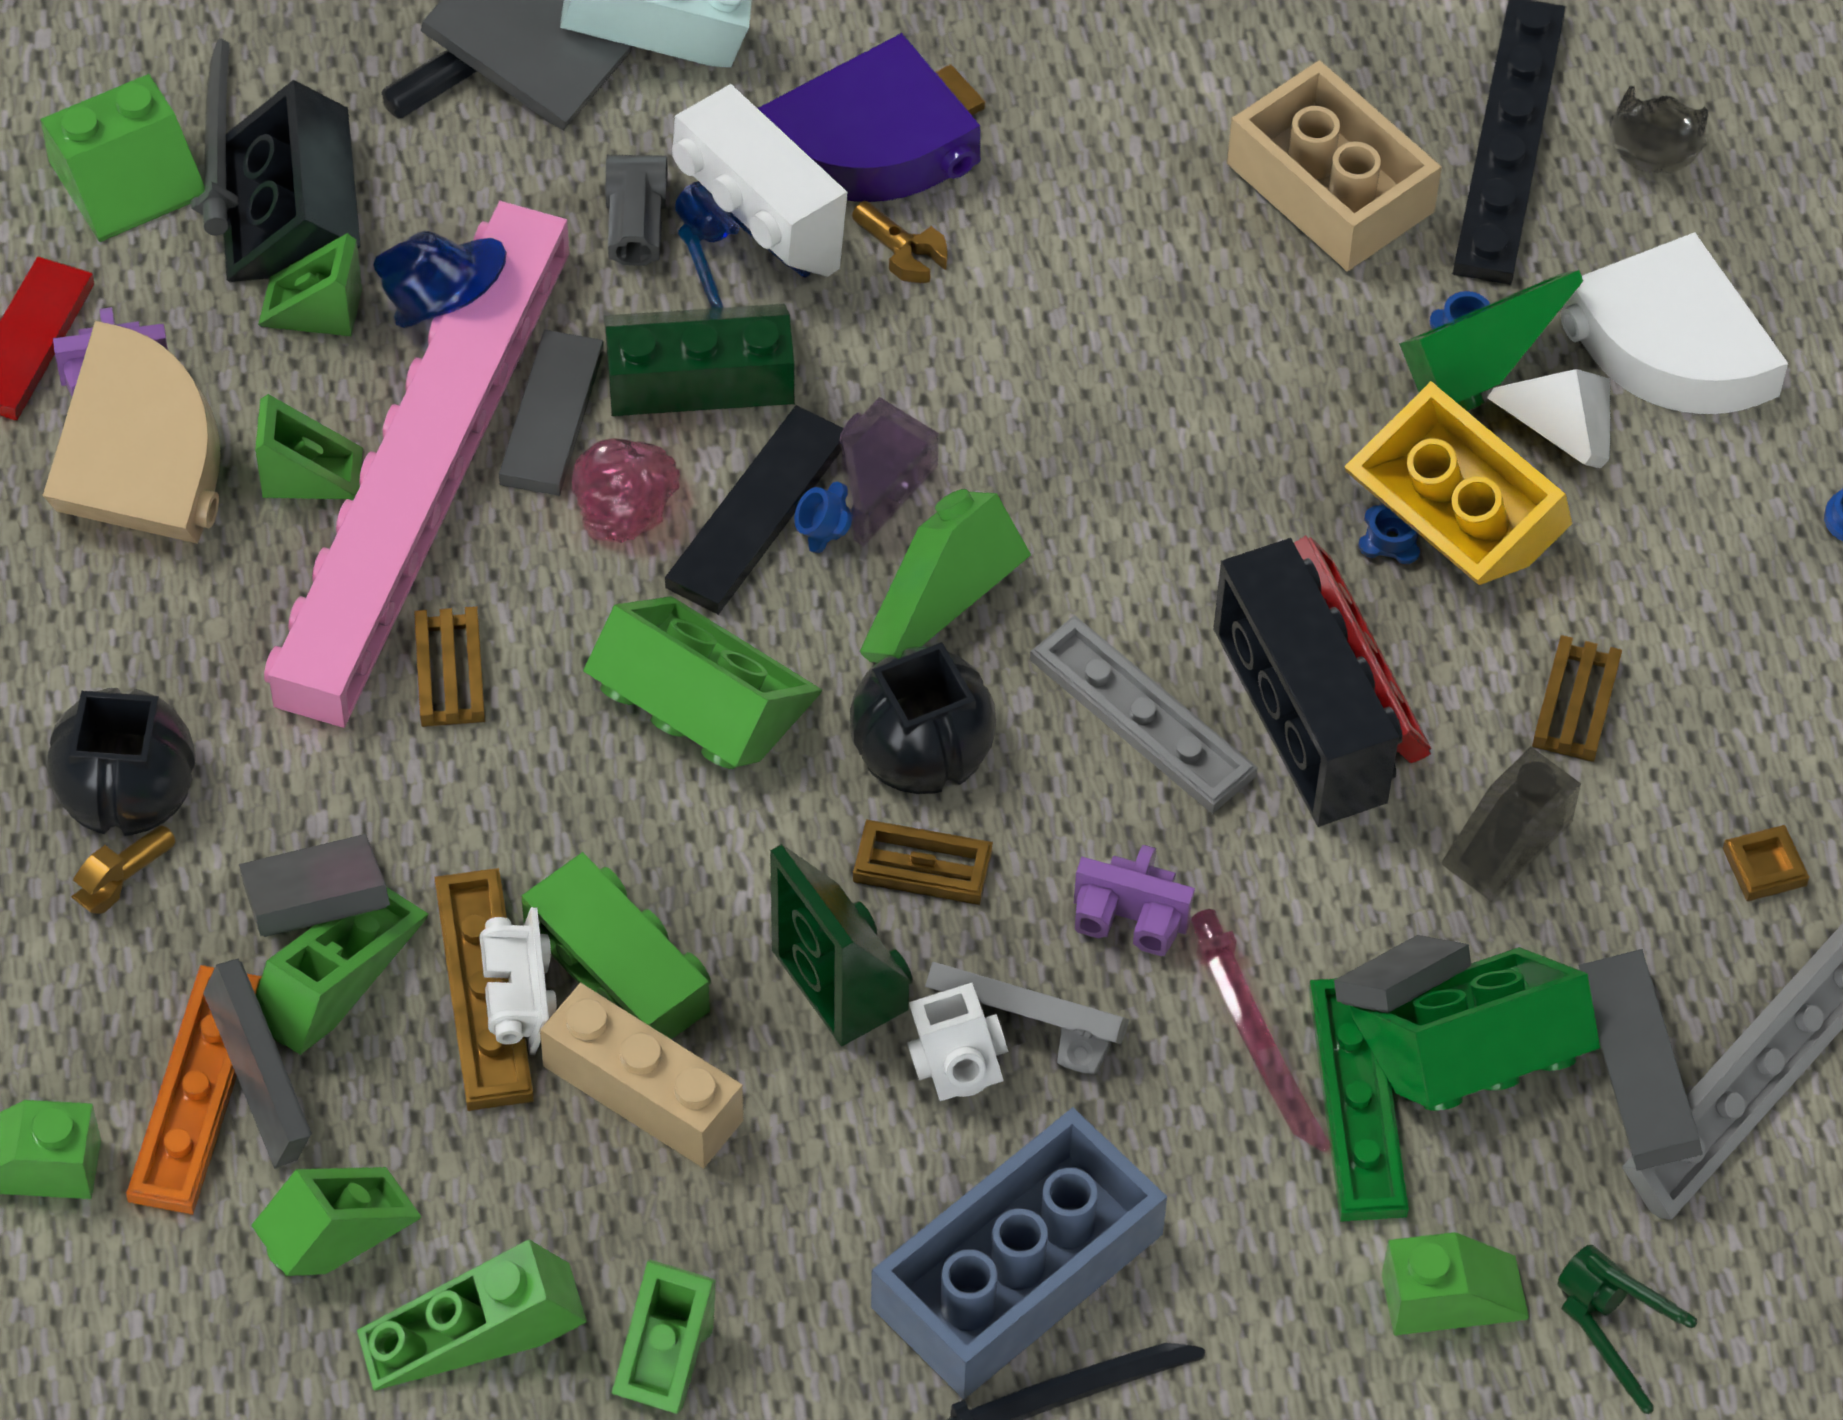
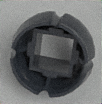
M942 642L930 647H912L904 650L899 659L888 656L880 660L866 673L854 693L850 708L851 738L868 766L870 773L885 785L913 794L940 793L947 780H952L959 785L965 782L977 771L992 747L996 730L995 703L988 688L983 685L979 672L961 657L948 652ZM923 690L942 692L949 703L945 707L908 720L897 700Z
M107 688L99 691L81 690L79 701L64 712L54 726L46 758V769L53 794L70 816L82 826L101 834H105L111 827L116 826L121 829L124 836H130L149 831L165 823L179 810L188 795V790L192 783L191 773L195 766L196 755L188 727L175 709L159 698V696L138 689H134L130 694H123L118 688ZM103 734L145 735L141 756L90 751L92 741Z

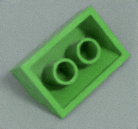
M672 596L615 604L583 669V672L602 683L600 690L606 696L623 704H636L652 714L650 721L657 728L674 736H687L703 747L701 753L705 758L728 769L760 762L822 692L821 688Z

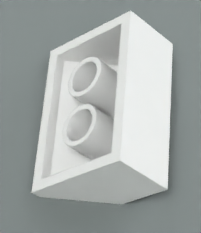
M732 84L675 115L672 157L683 173L695 177L712 194L721 209L726 212H732L751 230L753 237L763 248L771 249L788 266L825 277L840 269L847 191Z

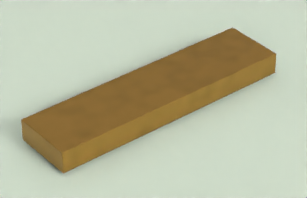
M499 868L434 877L467 1111L534 1102L525 1037L514 1044H501L497 1042L496 1035L492 1034L488 1029L486 985L488 982L509 983L508 978H484L479 939L480 933L485 929V923L489 919L495 917L507 918Z

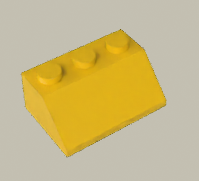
M1432 381L1344 466L1345 471L1478 585L1529 567L1573 524L1566 494Z

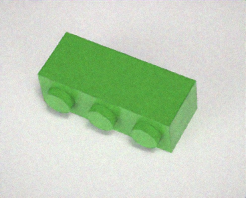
M582 852L521 895L524 923L530 908H537L540 934H548L551 955L578 983L581 982L671 1040L710 1012L709 985L711 984V979L704 965L692 953L687 952L683 955L669 941L668 933L659 918L648 909L641 912L627 898L624 885L608 867L599 869Z

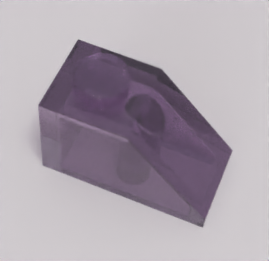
M881 397L864 414L856 413L846 423L840 435L842 474L844 484L848 488L847 503L852 515L853 539L862 546L866 545L938 467L939 433Z

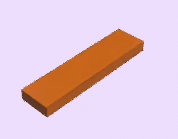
M204 965L199 967L126 1192L129 1203L194 1214L237 1078L203 994L215 969L214 967ZM247 974L256 995L262 976Z

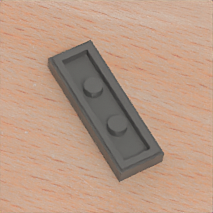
M550 330L543 331L500 468L499 483L501 486L560 496L603 356V340Z
M234 959L216 964L203 994L275 1169L297 1161L312 1132L243 963L239 959Z

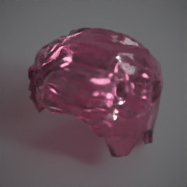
M621 438L601 440L581 454L576 460L573 469L572 492L577 497V506L580 507L579 512L583 516V526L587 534L594 540L623 543L626 540H634L640 533H645L662 523V514L667 500L679 489L680 473L676 469V462L672 456H667L664 449L654 444Z

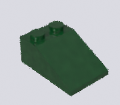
M781 844L770 850L772 952L842 1047L908 1011L909 985L913 983L911 971L903 956L896 949L888 951L877 937L876 924L866 906L860 901L852 903L837 882Z

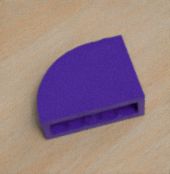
M903 33L758 107L771 122L847 191V201L879 202L904 198L927 190L949 178H959L968 173L973 166L980 163L979 123Z

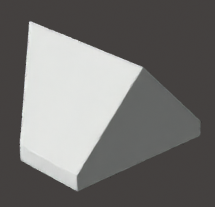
M1574 369L1494 387L1487 397L1582 464L1601 469L1610 458V378Z

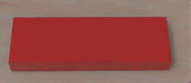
M39 256L35 259L0 320V416L16 421L19 419L55 355L53 338L66 336L94 287L93 273Z

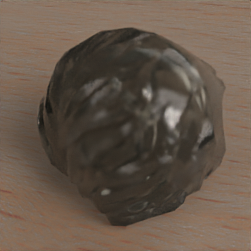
M1629 86L1615 113L1610 117L1609 126L1615 151L1623 161L1641 172L1674 173L1692 163L1703 147L1706 146L1708 109L1705 107L1702 109L1691 108L1672 96H1661L1640 101V99L1635 98V86Z

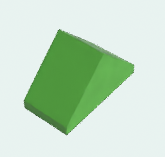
M346 233L271 276L258 325L269 328L352 336L362 293L357 240Z
M269 394L260 399L255 451L262 497L354 499L360 488L359 480L363 447Z

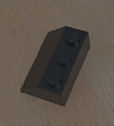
M293 79L226 133V190L238 196V205L227 211L228 229L223 234L226 277L229 282L269 279L274 274L346 233L357 240L358 249L361 247L348 107Z

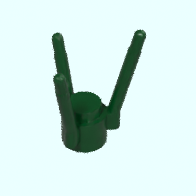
M1587 1245L1571 1258L1558 1278V1287L1569 1295L1561 1309L1579 1323L1640 1410L1645 1414H1650L1654 1409L1652 1402L1591 1313L1598 1310L1602 1315L1607 1316L1629 1294L1658 1313L1688 1328H1694L1697 1325V1319L1678 1307L1677 1304L1629 1276L1594 1245Z

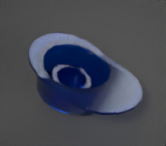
M423 230L376 256L373 267L381 278L385 294L397 308L394 314L396 325L406 329L424 320L466 307L485 294L501 274L506 263L507 251L501 241L493 238L477 239L458 245L437 233Z

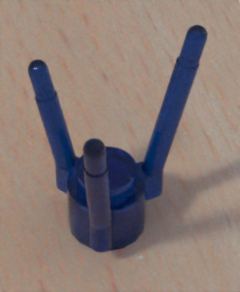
M697 181L687 186L676 200L675 210L684 222L678 230V235L688 247L711 308H723L716 283L700 242L702 240L707 242L721 241L729 234L736 235L739 233L740 228L752 238L754 237L751 230L732 212H726L721 209L712 194ZM767 249V250H768L769 252H771L774 256H776L780 261H782L771 249ZM788 266L803 278L808 277L811 273Z

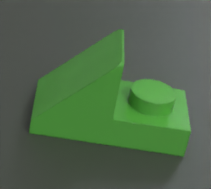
M654 1260L647 1261L612 1394L675 1414L683 1409L700 1345L712 1335L716 1279Z

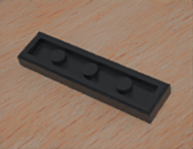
M795 405L665 576V588L719 615L795 514L796 507L802 496L816 486L848 443V430Z

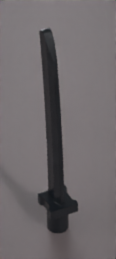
M1167 1342L1052 1378L972 1409H968L963 1399L952 1404L950 1418L946 1420H1025L1107 1389L1164 1370L1202 1360L1205 1356V1349L1198 1346Z

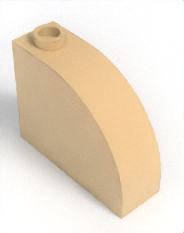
M95 321L43 497L57 512L198 544L203 529H210L214 524L219 507V494L214 491L220 468V439L211 407L185 367L161 344L137 331Z

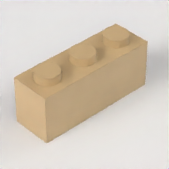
M581 982L540 1029L543 1067L703 1169L743 1122V1084Z

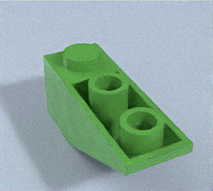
M528 1239L357 1330L373 1390H379L540 1347L586 1323L587 1320L569 1262Z

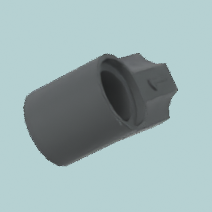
M607 155L606 208H610L608 259L617 261L621 265L647 266L652 261L660 260L662 239L661 212L662 209H667V156Z

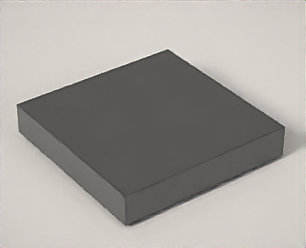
M366 834L239 864L243 885L260 937L272 936L387 908L390 905L385 881Z

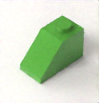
M23 1100L1 1111L0 1194L92 1199L101 1145V1136L93 1104Z
M386 1167L296 1169L251 1226L266 1246L269 1259L286 1276L321 1275L331 1272L418 1221L422 1216Z
M1457 1232L1388 1240L1381 1276L1394 1336L1528 1320L1529 1314L1515 1255Z

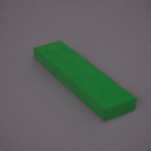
M1337 978L1310 980L1309 995L1340 1222L1407 1218L1409 1207L1391 1084L1352 1018L1350 1005L1337 1002L1334 980Z

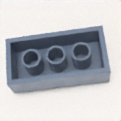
M1072 1107L873 1268L871 1308L963 1399H966L1163 1235L1167 1196Z

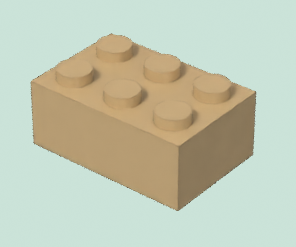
M1320 60L1231 119L1227 164L1347 272L1435 212L1442 166Z

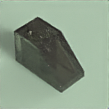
M1530 746L1490 785L1445 855L1442 865L1492 902L1573 822L1581 783Z

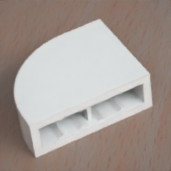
M1695 232L1582 275V284L1561 310V322L1570 340L1573 342L1581 341L1598 366L1614 382L1635 396L1652 404L1680 412L1720 414L1745 410L1780 397L1788 362Z

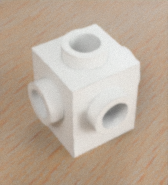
M972 982L909 1002L919 1035L918 1039L907 1042L918 1079L922 1080L932 1076L940 1101L955 1096L966 1097L975 1095L987 1086L1004 1081L996 1056L1008 1052L1006 1041L997 1014L984 1017Z

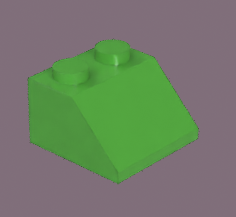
M150 74L40 119L48 161L99 242L189 205L194 197H199L205 191L204 183L177 117Z

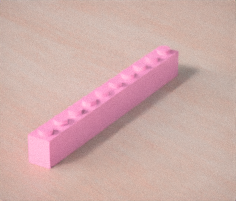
M499 201L489 223L482 221L478 226L473 240V256L467 267L460 266L455 273L450 291L451 301L445 313L437 312L433 318L428 335L429 346L423 359L415 358L410 365L406 378L404 398L400 406L393 404L390 407L384 421L383 441L377 453L370 451L363 462L359 480L360 488L354 500L346 499L340 509L336 524L337 535L330 549L322 548L316 558L312 575L313 584L306 598L298 597L293 605L288 624L289 634L283 646H275L269 654L264 671V680L266 683H270L273 707L345 728L569 256L567 219Z

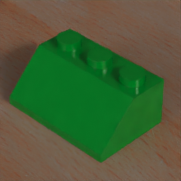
M1521 947L1471 963L1467 970L1389 1013L1350 1006L1352 1018L1395 1093L1431 1111L1454 1108L1463 1102V1096L1483 1089L1496 1091L1511 1088L1520 1082V1076L1540 1069L1553 1071L1568 1068L1577 1062V1056L1600 1048L1588 973Z

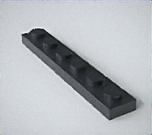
M1508 0L1459 237L1453 275L1512 285L1566 10L1564 5L1535 0Z

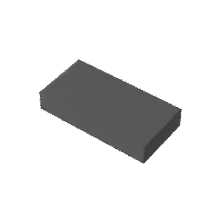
M1416 935L1335 979L1337 1002L1389 1013L1467 970L1471 966L1469 944Z

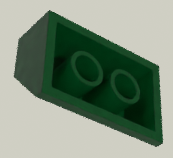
M785 304L604 315L612 416L795 404L794 354L790 315Z

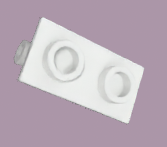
M530 908L524 926L511 925L509 919L495 917L485 923V929L480 933L479 939L484 978H508L509 983L488 982L486 985L488 1029L492 1034L496 1035L497 1042L501 1044H514L523 1037H527L528 1055L535 1056L541 1042L540 1029L557 1010L555 992L553 990H546L544 974L549 969L551 956L550 939L548 934H540L537 908Z

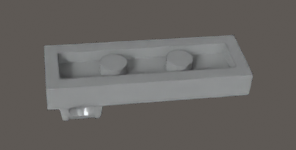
M933 961L925 987L943 992L972 982L979 1003L1062 1027L1057 1064L1087 1074L1096 1075L1112 1042L1122 1044L1130 1020Z

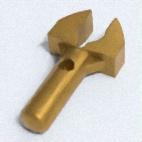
M862 201L854 208L852 213L853 220L894 252V255L889 258V271L899 279L914 283L930 282L931 270L922 262L914 259L912 252L916 255H928L944 270L947 269L946 240L944 235L934 227L930 226L920 234H909L868 201Z
M164 825L158 826L119 854H116L104 845L91 854L76 873L73 881L81 886L82 889L73 894L71 898L91 913H105L120 899L122 885L125 880L174 846L175 836L173 832Z

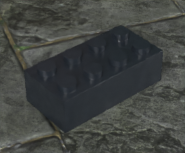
M1291 538L1221 560L1213 630L1317 827L1387 804L1391 781L1396 777L1395 758L1397 746L1403 739L1401 725L1394 710L1389 706L1383 708L1375 693L1373 673L1368 662L1362 656L1356 658L1347 642L1348 632L1342 614L1336 607L1329 608L1323 598L1320 577L1312 560L1309 558L1302 559Z

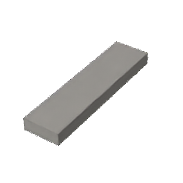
M1074 615L1030 651V661L1212 814L1257 776V766L1077 616Z

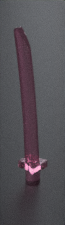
M1205 909L1197 912L1192 916L1191 921L1198 937L1196 955L1200 965L1208 963L1231 1017L1265 1085L1292 1133L1318 1150L1327 1152L1330 1149V1142L1287 1068L1236 961L1234 954L1237 941L1233 931L1224 934L1214 909Z

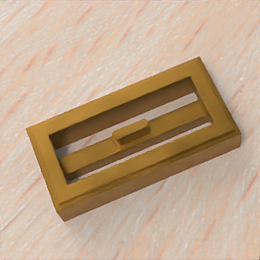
M477 606L465 607V614L453 615L452 608L439 609L440 616L428 617L427 610L414 611L421 727L485 722ZM454 629H466L471 709L458 708ZM441 630L445 711H433L429 631Z
M1561 635L1532 747L1594 762L1622 649L1610 647L1609 654L1596 651L1597 643L1585 641L1583 648L1572 645V637ZM1572 659L1580 661L1559 739L1550 737L1548 734L1567 661ZM1592 665L1605 667L1586 743L1583 745L1573 742Z
M866 819L854 866L853 882L980 905L988 873V865L993 851V842ZM875 841L973 858L975 863L974 866L942 861L937 860L935 855L915 851L909 855L874 848Z

